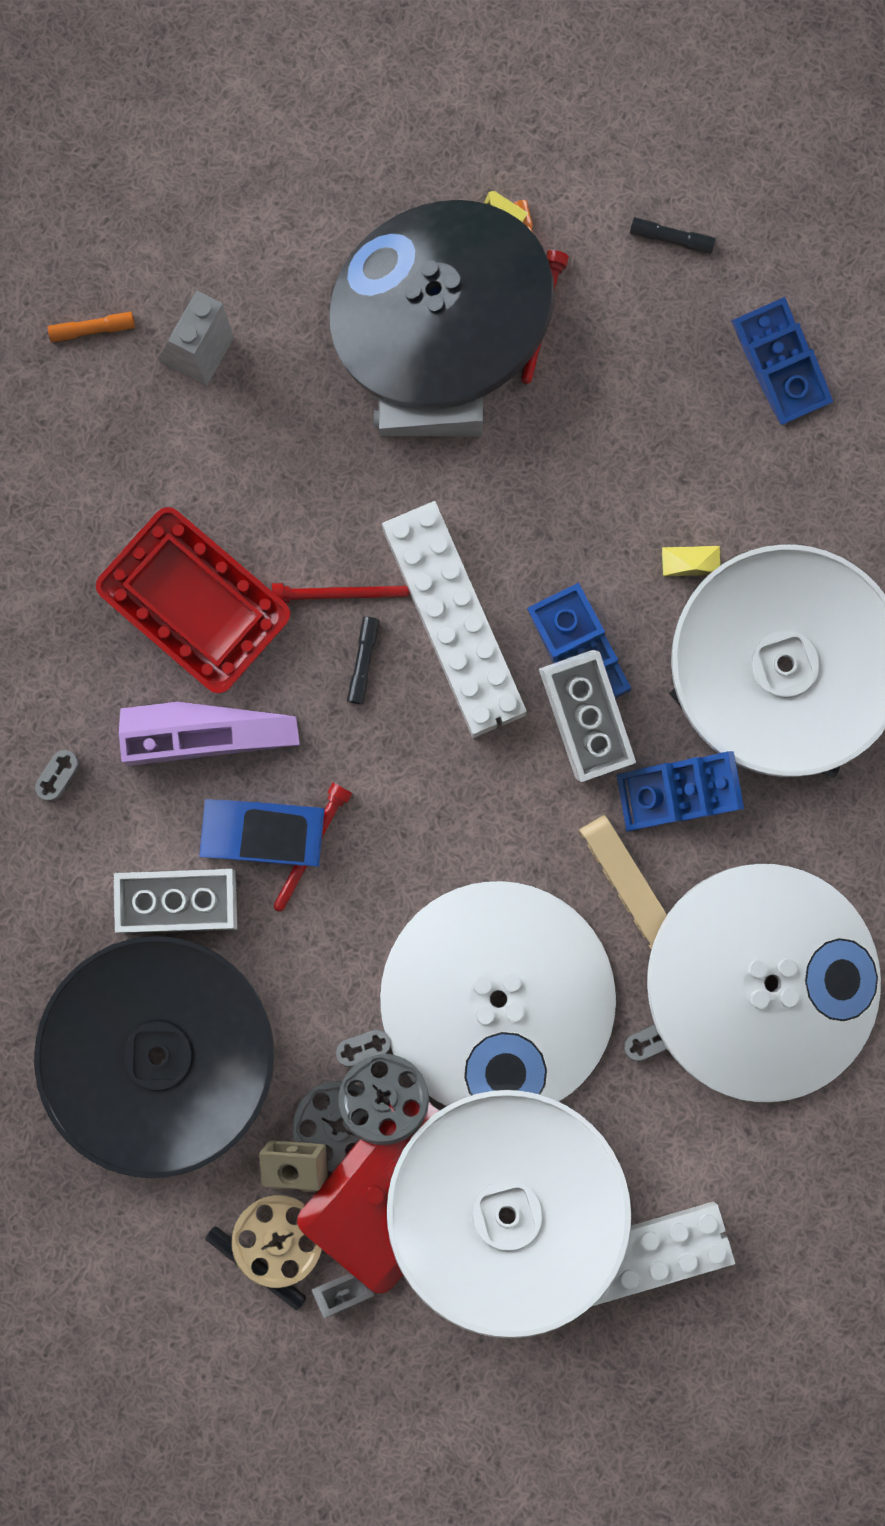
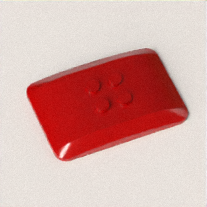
M172 507L161 508L153 515L101 573L95 586L97 593L102 599L204 687L216 694L225 693L235 684L287 625L291 616L288 605Z
M389 1102V1103H388V1106H389L390 1109L394 1112V1110L392 1109V1107H391V1105H390V1102ZM409 1102L404 1106L403 1113L406 1116L413 1117L419 1113L420 1106L416 1102ZM430 1102L422 1125L439 1112ZM385 1121L380 1126V1133L385 1136L392 1135L396 1130V1124L392 1121ZM413 1135L391 1145H376L359 1139L328 1176L319 1191H316L300 1210L297 1217L298 1227L304 1235L375 1293L383 1294L388 1292L403 1276L390 1243L387 1224V1203L391 1178L396 1164Z

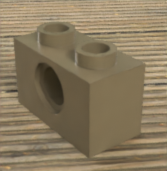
M269 1140L259 1153L262 1186L273 1187L276 1190L291 1188L301 1189L303 1192L319 1191L328 1178L326 1144Z

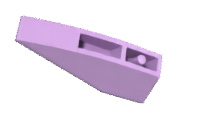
M185 702L121 708L119 741L121 761L126 766L300 746L296 716Z

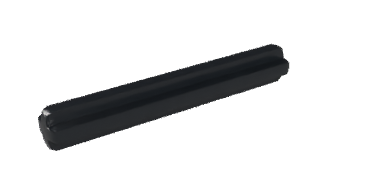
M214 1226L206 1235V1241L237 1264L232 1252V1238ZM257 1258L252 1262L251 1269L255 1275L263 1276L267 1273L268 1266ZM292 1285L281 1288L266 1287L294 1310L300 1309L306 1300V1296Z

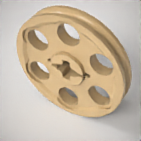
M283 1195L268 1196L252 1203L239 1216L232 1233V1252L239 1269L251 1281L265 1287L281 1288L301 1281L313 1270L322 1249L315 1244L311 1252L306 1253L300 1250L298 1242L304 1234L299 1229L298 1224L292 1225L286 1220V1212L289 1208L296 1207L301 1210L305 1206L304 1203ZM262 1205L269 1206L273 1212L272 1219L266 1223L260 1222L256 1217V1210ZM248 1230L254 1233L256 1241L251 1248H244L240 1245L239 1235L241 1232ZM273 1233H276L278 1237L282 1235L284 1237L293 1233L292 1236L286 1238L281 1243V1250H278L276 1246L272 1248L270 1246L261 1250L263 1246L273 1240ZM257 1258L265 1259L268 1263V1271L263 1276H257L252 1272V1262ZM287 1260L294 1261L298 1266V1273L293 1278H287L282 1274L281 1267Z

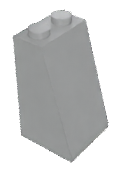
M196 290L157 360L207 386L234 339L223 303Z
M374 396V400H379V410H374V427H379L380 436L482 437L483 397L459 406L427 410L401 407Z

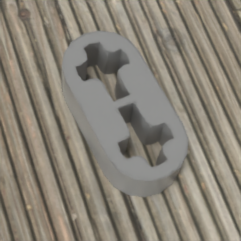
M61 750L52 757L35 785V791L41 799L55 801L62 796L79 768V760L74 753L68 750ZM70 756L69 762L72 764V767L70 769L64 768L61 774L58 775L57 773L61 768V764L58 763L60 758L67 759ZM56 776L57 780L53 785L56 792L54 794L49 792L45 796L43 784L45 782L50 784Z
M655 1024L632 1034L626 1039L624 1051L629 1058L640 1061L667 1049L662 1040L656 1042L652 1040V1037L659 1035ZM634 1039H637L638 1042L649 1041L650 1045L642 1048V1055H638L637 1052H630L629 1048L633 1046L632 1041Z
M373 1030L346 1039L337 1046L336 1057L343 1065H356L365 1058L387 1053L390 1049V1038L382 1030ZM377 1034L379 1038H385L386 1043L382 1045V1051L377 1052L376 1048L366 1050L364 1044L372 1042L373 1035ZM350 1044L351 1048L358 1046L362 1048V1052L354 1055L353 1061H349L348 1057L343 1058L341 1052L345 1051L344 1045Z

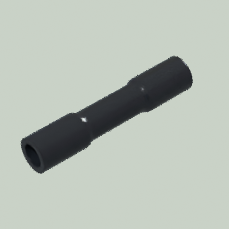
M637 217L633 218L630 230L632 235L682 245L688 249L712 254L716 240L712 236L662 226L659 223Z
M363 617L356 663L347 696V702L364 704L368 684V671L380 622L379 619L373 617Z

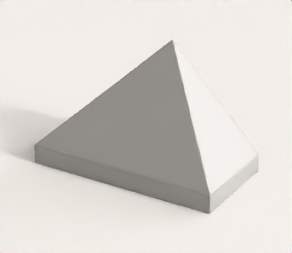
M351 1273L312 1289L323 1318L335 1316L374 1296L373 1292Z

